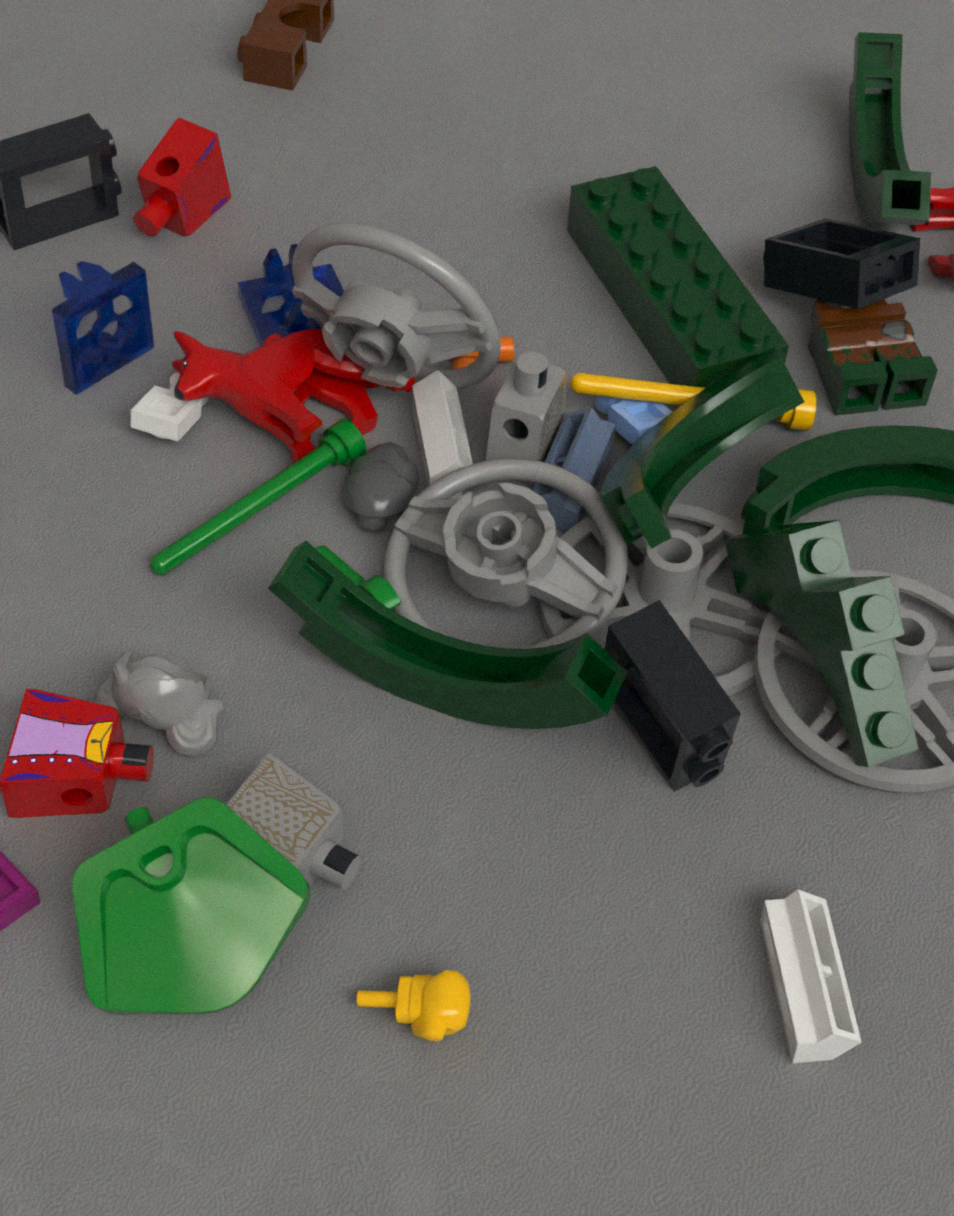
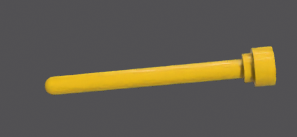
M577 373L570 379L571 389L579 394L679 406L705 389L702 387ZM798 389L805 402L780 415L776 420L778 423H785L787 429L809 431L813 425L816 413V394L813 390Z

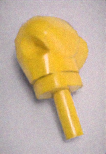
M444 970L435 976H400L398 991L358 990L357 1006L395 1008L397 1023L411 1024L414 1036L427 1041L438 1042L443 1039L444 1035L455 1034L466 1027L471 1006L470 986L465 976L454 970Z

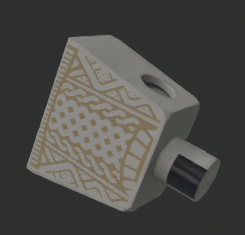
M525 352L515 359L492 406L486 461L528 459L545 462L566 414L567 372L563 368L549 365L544 355L538 352ZM522 421L528 429V435L522 439L514 438L515 436L520 437ZM514 480L531 486L535 485V482Z
M268 753L226 805L301 872L309 886L318 876L343 890L346 889L356 877L362 857L341 846L344 838L342 808L324 792L278 758Z

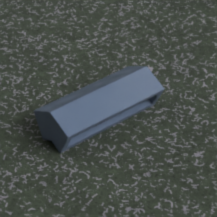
M593 407L565 414L545 463L564 468L578 475L595 488L612 447L616 423L600 419ZM535 482L532 491L543 497L548 504V511L555 520L556 530L566 533L571 527L582 520L585 508L576 500L555 488Z

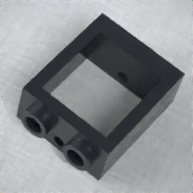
M90 113L0 140V231L13 250L119 216L117 196L121 195V185L112 165V158L117 155L115 142L109 130H102ZM88 156L92 187L25 208L20 177Z
M825 218L765 239L763 255L764 286L860 309L918 285L920 238Z
M658 600L609 625L604 650L628 671L613 703L675 792L690 783H693L695 787L703 786L715 779L724 770V762L728 750L733 743L732 738L741 713L662 602Z

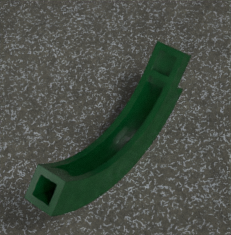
M858 32L854 45L853 82L849 87L850 163L858 208L864 219L870 223L924 224L930 218L931 172L910 171L905 156L901 126L903 34Z
M775 348L766 351L727 374L682 404L644 434L612 467L602 485L601 498L627 544L644 536L652 549L671 539L667 515L669 508L681 490L701 470L730 447L760 427L805 402Z
M870 426L841 430L799 443L776 455L761 466L756 491L747 499L741 512V518L745 520L742 534L772 525L792 524L814 509L833 502L862 496L908 495L954 504V431L923 426Z
M304 541L292 550L268 587L273 594L305 621L299 634L335 662L369 683L401 699L462 720L521 729L562 728L587 723L608 715L628 673L587 633L552 646L512 649L470 643L423 627L384 606L367 594L307 541Z

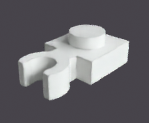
M176 372L170 377L169 389L155 385L131 409V428L150 433L160 439H170L178 442L201 417V406L208 402L209 397L190 401L177 399L174 395V389L180 373Z

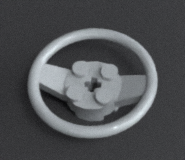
M335 223L316 228L309 232L297 245L292 259V274L295 284L292 292L295 298H300L303 302L301 310L304 316L313 318L322 328L325 344L338 361L341 362L344 355H346L354 363L365 369L361 375L365 380L384 387L401 388L406 385L409 378L415 377L414 384H416L436 370H439L457 389H463L480 383L493 372L500 356L501 343L498 327L490 309L475 288L457 270L430 250L391 231L357 223ZM354 245L375 249L392 255L428 275L450 293L461 305L462 309L420 312L422 303L414 293L406 289H396L392 292L374 285H368L359 280L350 281L342 296L339 297L314 279L313 261L320 251L331 246ZM479 351L476 360L463 368L443 370L422 367L424 363L433 364Z
M489 460L475 463L447 474L432 483L417 497L414 496L408 507L394 525L385 553L384 579L390 583L401 600V604L394 607L393 611L423 627L440 633L423 618L412 601L406 580V561L410 545L447 557L451 578L475 598L495 603L502 602L510 607H519L527 603L532 595L578 618L571 626L556 636L543 642L517 649L547 647L567 642L586 633L592 638L606 623L613 613L625 585L628 570L627 543L603 502L601 493L578 475L564 468L536 460ZM501 480L531 481L555 488L576 500L585 508L597 524L605 547L604 575L566 541L557 536L555 520L548 511V504L543 497L528 487L504 482L498 483V490L484 491L474 497L472 491H470L460 499L449 498L476 485ZM504 540H510L508 543L502 545Z

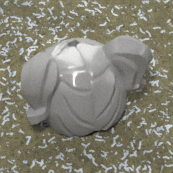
M126 651L113 666V675L109 676L99 687L93 703L114 707L120 712V716L127 715L134 721L145 723L155 729L166 730V737L170 746L180 754L194 757L207 753L216 741L217 714L224 710L223 701L210 699L211 680L202 674L184 672L175 664L157 656L144 655L130 661L132 653Z

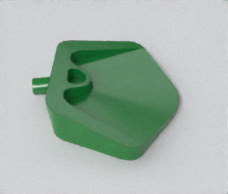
M202 797L195 799L155 822L148 808L138 807L131 810L124 818L131 835L86 859L77 867L73 875L72 891L85 989L89 999L98 1008L110 1014H206L219 1012L236 1005L261 980L307 908L311 897L308 882L292 863L227 805L216 798Z

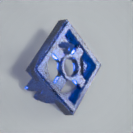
M297 244L290 246L288 253L289 263L283 266L276 248L270 249L263 262L264 277L238 282L239 298L260 347L273 334L286 336L293 332L312 328L322 330L313 318L310 317L308 319L307 316H304L301 310L303 302L300 298H295L292 292L295 285L292 274V259ZM332 264L313 267L314 279L341 297L344 290ZM282 295L285 303L281 305L280 310L262 314V307L268 298Z
M81 261L77 263L78 275L83 281L65 271L59 274L63 295L68 300L52 308L64 384L65 387L76 395L155 347L146 270L135 262L111 274L100 265ZM124 295L129 299L131 308L118 314L114 311L113 299ZM96 310L97 320L92 325L91 330L87 331L86 335L77 339L76 332L83 317ZM117 321V329L113 336L108 332H103L109 323Z

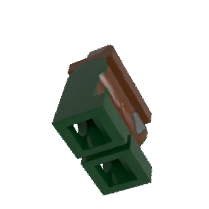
M818 299L814 302L811 314L812 332L808 349L811 356L815 359L834 416L878 411L880 403L883 410L926 406L938 369L931 356H922L915 343L912 326L905 320L906 311L902 303L887 304L886 300L883 299L860 309H842L838 304ZM899 381L905 382L911 389L908 393H895ZM850 386L859 388L863 396L857 399L847 398Z

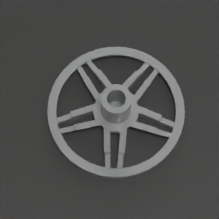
M673 502L667 517L697 522L712 529L703 537L698 535L696 538L685 531L669 529L672 538L652 549L641 537L627 544L628 558L637 566L634 567L628 559L626 582L621 597L613 613L601 629L608 628L609 625L660 600L688 640L690 639V625L714 633L756 643L768 612L752 607V601L714 589L706 584L728 557L726 545L722 548L720 547L701 568L702 559L724 536L734 537L741 535L743 526L713 511ZM591 515L575 524L560 537L574 548L590 535L605 555L602 535ZM539 599L541 619L549 638L561 633L578 620V618ZM776 647L774 648L775 664L783 654V651ZM754 657L737 669L715 677L728 696L736 694L756 683Z
M851 569L853 577L891 576L905 634L893 638L914 731L918 747L937 766L927 769L905 770L878 765L870 767L856 765L854 757L837 749L848 738L845 727L828 742L820 738L819 736L839 715L833 697L824 705V711L810 727L799 718L787 701L779 684L774 662V648L776 647L816 668L817 666L790 627L770 609L756 641L754 652L755 679L759 694L769 715L796 748L830 772L870 788L892 792L919 793L954 786V723L929 691L954 687V645L934 646L936 643V632L933 625L922 614L906 609L904 605H901L899 592L909 594L933 605L954 620V600L929 585L905 576L884 571ZM934 670H945V671L932 672V671H934Z

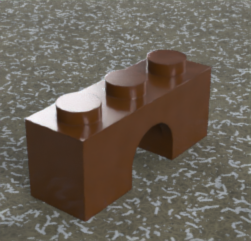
M268 0L262 12L256 13L253 26L246 36L243 35L238 44L237 57L239 62H243L244 81L293 91L307 67L306 40L317 43L322 42L334 22V0Z

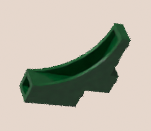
M840 520L772 525L724 539L737 593L754 597L773 610L790 627L815 662L843 721L856 765L870 767L919 750L893 638L905 634L891 576L853 577Z

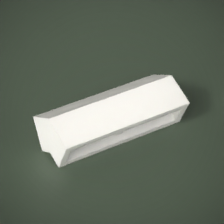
M436 370L412 385V414L427 487L445 475L473 464L457 388L439 370ZM462 491L449 499H460Z
M799 889L784 899L765 900L760 923L791 1062L794 1064L833 1060L859 1045L862 1041L827 901L824 898Z

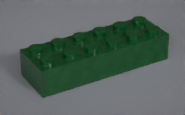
M657 166L642 168L611 177L598 178L571 186L567 231L670 384L707 388L772 348H775L783 362H786L789 348L788 343Z

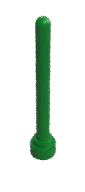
M341 419L324 430L323 438L318 442L319 447L154 555L150 560L151 570L157 575L169 573L330 464L333 466L351 464L354 457L366 453V443L362 434L349 420Z

